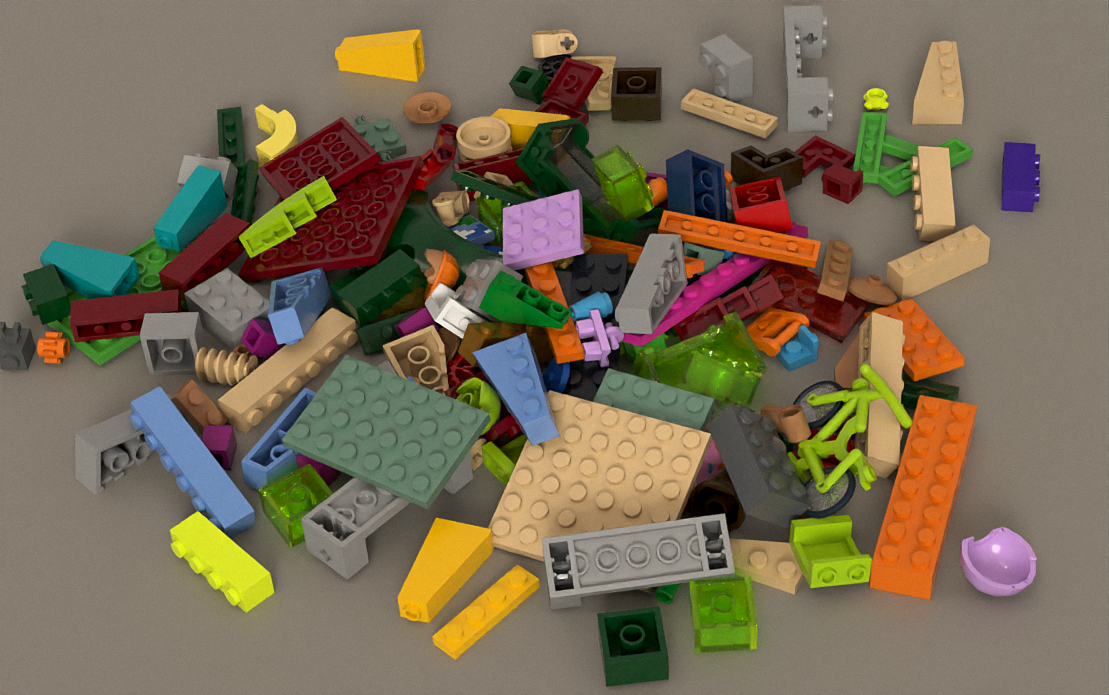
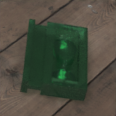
M906 374L903 377L904 388L901 393V404L905 408H916L920 395L955 401L958 398L959 387L927 379L914 382Z

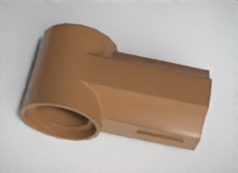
M767 404L761 408L760 415L770 417L776 424V431L784 434L787 442L797 443L811 435V430L801 405H790L782 408Z

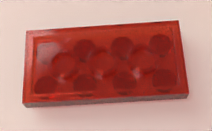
M772 259L751 284L753 285L772 274L785 297V300L772 307L805 315L809 320L810 327L840 343L849 335L862 318L863 313L868 310L870 302L856 297L848 290L843 301L817 293L819 275L800 265Z

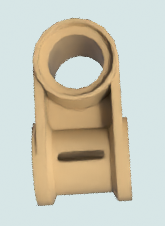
M568 29L542 30L531 33L533 57L535 58L570 54L578 46L577 38ZM565 37H568L571 40L567 42V46H564L562 44V42L565 40Z
M465 190L441 192L432 200L433 206H436L438 218L447 227L459 223V220L468 213L470 208L469 195Z

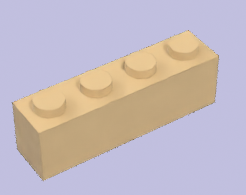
M918 146L916 156H912L910 161V171L915 174L912 177V191H916L913 198V210H917L914 228L919 230V241L936 242L953 234L956 226L949 148Z
M973 224L887 263L886 285L896 293L900 301L908 300L988 263L990 238Z

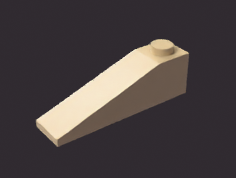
M434 325L383 345L386 361L389 360L398 376L404 379L410 376L417 384L450 397L445 347Z

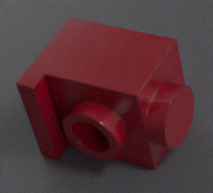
M834 163L830 168H826L822 174L823 194L849 204L862 192L863 171L858 170L855 172Z

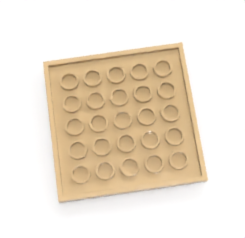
M549 390L548 397L560 436L534 446L527 439L488 529H492V543L494 547L544 562L542 538L680 520L712 441L711 433ZM650 587V588H642V589H637V590H641V591L650 593L651 590H652V587Z

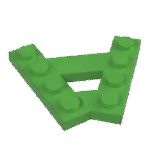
M863 112L853 171L862 170L863 183L879 184L893 196L912 188V177L915 174L910 171V161L912 156H916L919 145L885 134L887 113ZM957 137L937 146L949 148L951 168L972 158L973 149ZM882 152L907 160V162L893 169L882 166Z

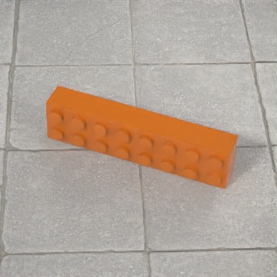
M923 395L919 396L913 423L908 434L872 559L870 588L926 600L931 599L975 430L977 405Z

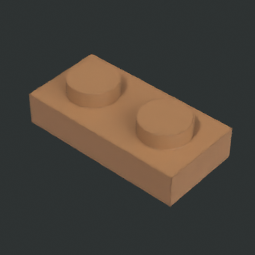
M192 379L186 381L171 398V401L201 434H203L205 425L224 426L229 420Z

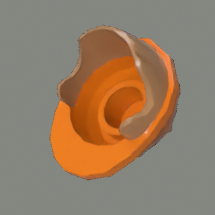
M425 250L424 255L431 266L424 272L428 282L424 300L428 299L438 283H443L451 289L458 281V263L446 250Z

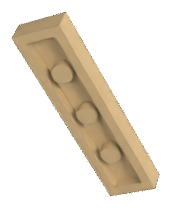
M694 88L681 101L682 110L765 139L778 126V117Z

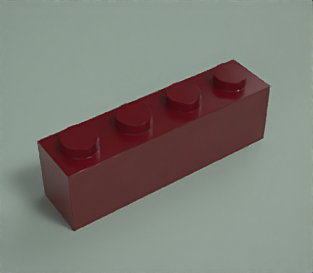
M524 148L452 165L453 171L467 170L483 177L486 171L506 175L518 190L529 187V184L534 183L515 163ZM554 150L550 160L558 168ZM456 183L457 191H463V189L459 188L460 184ZM476 190L474 192L467 191L470 201H475L473 196Z
M225 213L158 272L162 290L178 289L181 300L186 302L184 293L223 271L246 250L238 236L250 227V223Z
M178 289L71 301L69 323L75 342L140 335L146 313L183 312V307Z

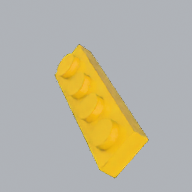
M517 564L432 636L433 644L456 660L540 587L539 578Z

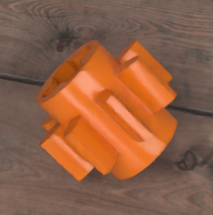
M46 332V337H40L38 340V356L45 358L44 363L61 364L62 358H68L70 353L69 339L63 338L62 332Z

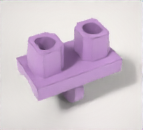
M599 309L590 310V317L576 321L575 327L579 339L592 338L593 340L582 343L584 361L599 360L601 367L609 366L607 355L611 353V349L619 348L618 343L623 340L624 333H620V327H613L612 323H606L603 326Z

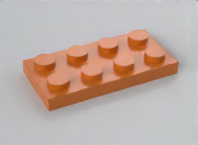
M913 299L903 300L893 305L863 313L864 321L872 312L903 321V333L905 334V341L902 346V356L905 359L903 369L914 382L965 366V357Z

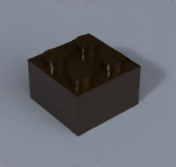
M662 67L613 68L611 90L612 121L661 120Z

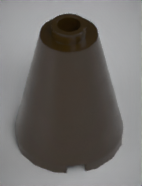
M725 467L699 483L692 490L688 499L689 511L691 515L695 514L696 517L725 513L728 534L735 529L737 530L745 520L746 514Z

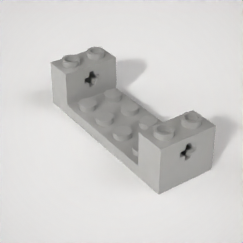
M822 5L784 6L783 57L788 132H827V124L832 122V107H828V102H833V87H828V77L802 78L801 59L822 58V49H826L827 46L826 34H822L823 29H827V15H823Z
M470 451L444 486V489L453 495L473 479ZM354 477L301 518L307 551L348 580L369 563L365 538L411 502Z
M725 513L542 538V551L551 610L581 606V597L693 581H700L702 589L732 585L735 575Z

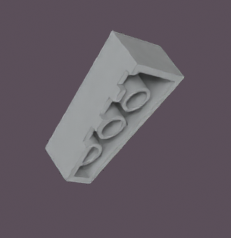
M680 234L649 235L615 310V319L619 322L620 333L653 334L688 284Z
M167 393L166 395L171 400L172 396ZM131 409L75 433L76 480L95 495L104 490L103 485L110 480L116 482L125 476L123 471L133 464L139 466L144 463L152 452L145 441L144 433L141 429L136 430L129 419ZM178 409V411L182 414V416H183V417L185 418V420L188 422V418Z

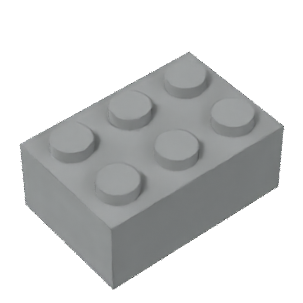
M228 268L184 293L188 312H199L202 327L230 351L236 346L243 344L240 340L252 318L270 321L268 317L269 301Z

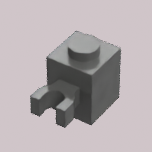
M0 322L1 369L28 370L36 349L31 329L21 328L20 322H15L13 328H7L5 322Z

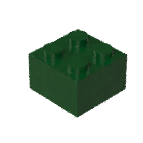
M660 607L597 614L606 687L669 679L668 652Z

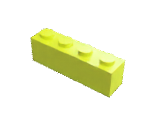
M199 511L170 529L172 538L171 548L175 555L179 558L184 557L189 562L193 571L197 574L202 573L207 578L209 584L215 590L220 589L233 606L238 605L247 613L275 593L270 572Z

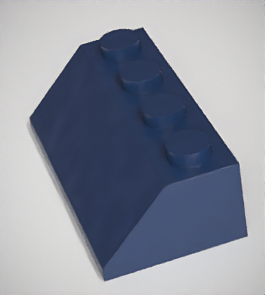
M688 149L667 159L668 211L728 223L724 164Z

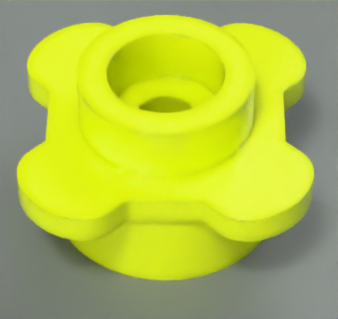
M870 89L863 95V99L866 100L864 107L872 110L886 109L889 106V103L886 102L888 95L882 89Z

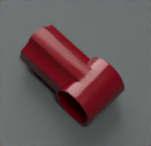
M448 123L439 125L433 145V155L437 157L438 162L446 164L455 158L457 149L456 134L458 127Z

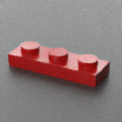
M429 149L421 156L424 166L413 189L425 190L450 167L451 160L444 164L437 161V157L433 155L434 150Z

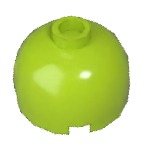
M474 377L464 382L456 390L460 394L456 400L489 413L491 421L481 435L487 433L493 425L499 422L501 399L495 389L487 382Z

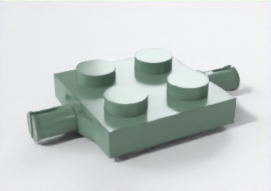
M361 115V118L360 116L356 118L355 121L358 125L353 126V128L378 153L381 159L380 162L392 160V157L406 153V144L389 119L368 123L363 115Z

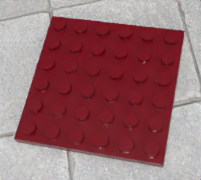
M421 156L378 162L371 170L364 171L354 177L350 183L339 186L333 190L337 200L316 211V218L295 228V235L253 258H250L248 255L238 274L244 282L260 281L263 279L292 276L317 268H322L324 272H327L329 270L378 264L424 166ZM281 197L278 198L275 206L283 201Z

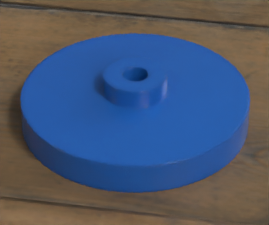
M553 358L543 374L547 394L549 390L563 393L569 377L570 362L556 364L555 358Z

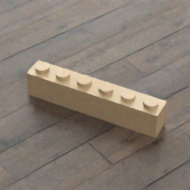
M333 307L314 322L306 336L301 338L298 343L282 347L218 399L220 410L229 419L227 423L245 434L258 425L261 420L277 409L290 396L298 392L302 386L316 377L320 371L331 362H334L337 357L359 340L356 331V320Z
M872 312L860 325L858 379H866L859 369L863 363L869 364L882 377L901 403V393L904 388L902 369L905 362L902 356V346L905 341L903 321ZM869 382L870 389H875V387ZM884 399L873 400V402L869 403L867 427L863 433H856L855 449H860L866 456L868 464L873 467L876 476L887 478L900 466L902 459L900 441L903 436V429L900 428V422Z

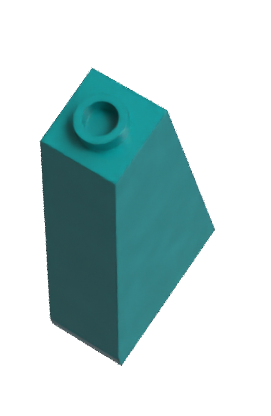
M200 165L197 166L153 227L157 245L165 249L181 252L226 210L228 206L220 171Z
M54 240L40 256V262L43 267L54 264L63 286L88 299L128 295L140 278L135 257Z

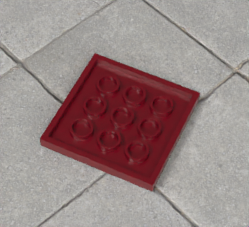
M341 117L259 167V170L284 201L323 176L333 191L341 185L350 183L354 177L362 172L371 170L381 159L364 138Z

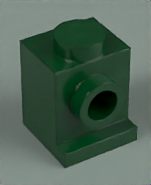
M521 66L509 82V85L516 96L533 100L536 104L540 105L544 99L542 94L550 82L543 71Z

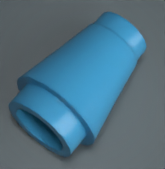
M599 291L569 306V310L573 311L571 315L573 321L588 319L590 317V310L599 309L601 318H606L613 311L609 295L606 292L600 293Z

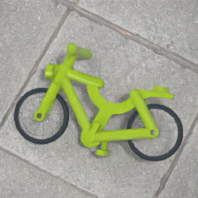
M863 363L859 369L866 379L859 378L854 380L851 392L843 390L842 386L837 382L821 381L806 388L793 403V405H801L803 407L810 430L824 426L811 440L805 439L799 442L798 456L801 459L797 460L792 452L787 453L790 461L796 467V474L805 483L806 496L811 506L804 514L810 518H825L840 511L854 494L856 487L855 477L858 474L860 484L866 491L871 489V482L877 480L873 467L868 464V459L860 449L856 448L850 453L847 452V442L852 434L857 432L863 433L866 430L869 403L873 402V400L884 399L902 427L910 428L912 426V419L882 377L867 363ZM869 382L875 387V389H870ZM856 410V415L846 422V424L840 431L837 439L833 441H827L828 438ZM831 454H835L840 463L837 466L824 468L821 459L829 458ZM808 469H810V472L812 474L811 478L809 476V473L807 472Z

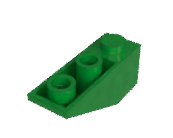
M501 270L489 285L479 306L480 309L501 321L562 329L573 311L564 307L561 303L555 302L541 294L538 290L527 286L514 276Z

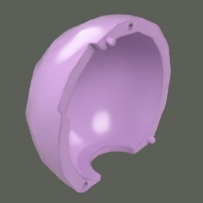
M999 527L993 529L986 537L974 541L975 538L973 536L963 539L960 546L959 562L967 581L978 591L995 597L1012 596L1022 592L1032 583L1036 575L1037 558L1032 547L1019 534L1006 527Z

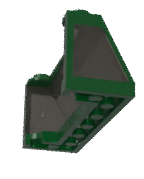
M578 118L538 124L515 163L547 197L579 189L582 195L583 216L595 220L593 230L583 231V234L642 247L645 246L650 234H658V228L665 209L655 208L650 214L648 212L642 213L636 207L637 200L586 148L589 142V132Z

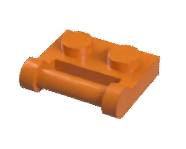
M770 307L736 337L739 346L761 350L768 356L774 357L781 351V347L798 333V327L805 325L808 328L810 324L808 318L803 314Z

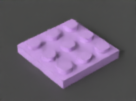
M579 189L503 208V264L515 271L584 254L582 195Z

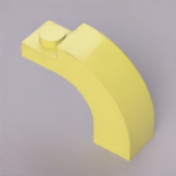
M263 104L255 108L258 128L271 135V137L256 146L260 167L299 143L296 122L293 116L285 109L277 114L276 111L269 109Z

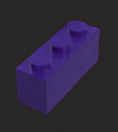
M1004 142L1002 211L1033 212L1034 202H1039L1040 187L1037 186H1039L1040 154H1035L1036 144Z

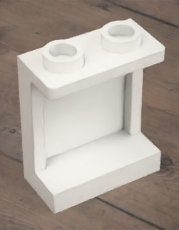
M438 283L424 303L437 323L463 339L468 324L487 321L453 299L455 291L443 283Z

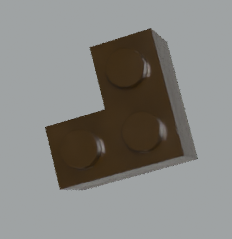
M750 145L731 153V175L733 181L739 185L778 176L781 178L784 191L802 184L803 157L788 148L766 155Z

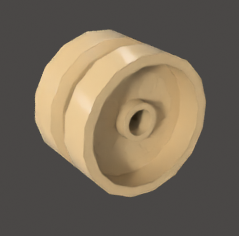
M477 117L464 122L457 130L456 140L459 149V163L512 151L511 130L508 124L501 119Z

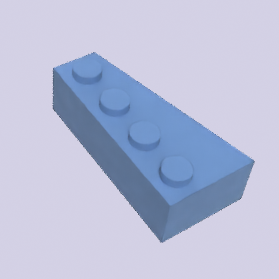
M322 268L271 282L268 317L278 345L283 343L285 345H292L298 343L301 338H304L332 297Z
M526 333L472 352L483 375L498 393L505 407L511 413L532 446L560 436L537 356Z
M304 388L241 461L245 485L265 494H270L299 472L296 457L300 453L285 447L282 439L317 394L316 392Z

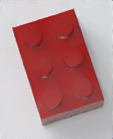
M780 176L729 187L737 225L786 234L788 230L793 229Z

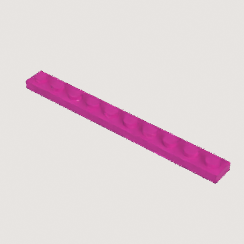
M791 222L793 229L788 230L786 235L801 238L808 237V227ZM743 253L735 254L728 261L718 265L717 268L706 275L701 276L700 279L691 285L686 286L653 334L624 333L622 341L643 347L773 260Z

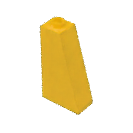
M417 29L346 37L335 51V59L338 60L339 70L418 82L426 69L421 30Z
M499 108L489 116L501 119L508 124L511 130L512 151L525 147L538 124L570 119V116L503 108ZM568 123L548 126L553 131L551 143L560 138ZM561 146L554 148L558 169L571 158Z
M436 517L397 597L400 617L411 621L430 623L493 553L492 529Z

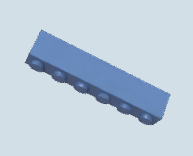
M160 386L130 402L131 414L129 419L136 430L141 429L145 435L144 438L148 447L152 451L156 449L160 455L163 467L168 472L172 471L176 476L175 480L182 492L187 491L192 497L191 502L196 511L203 512L206 518L230 539L255 525V510Z

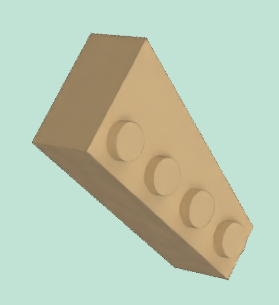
M949 41L932 42L914 99L912 125L962 124L964 96L957 43Z

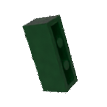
M397 250L337 292L342 311L355 319L356 323L362 327L424 283L420 265L402 250Z

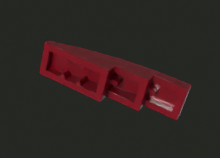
M771 274L749 287L744 286L722 299L720 297L673 327L686 348L767 310L785 300V297Z

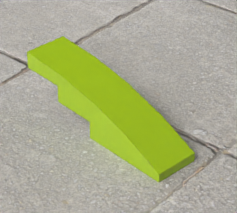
M323 176L276 205L238 237L250 258H253L295 235V228L316 218V211L337 199Z

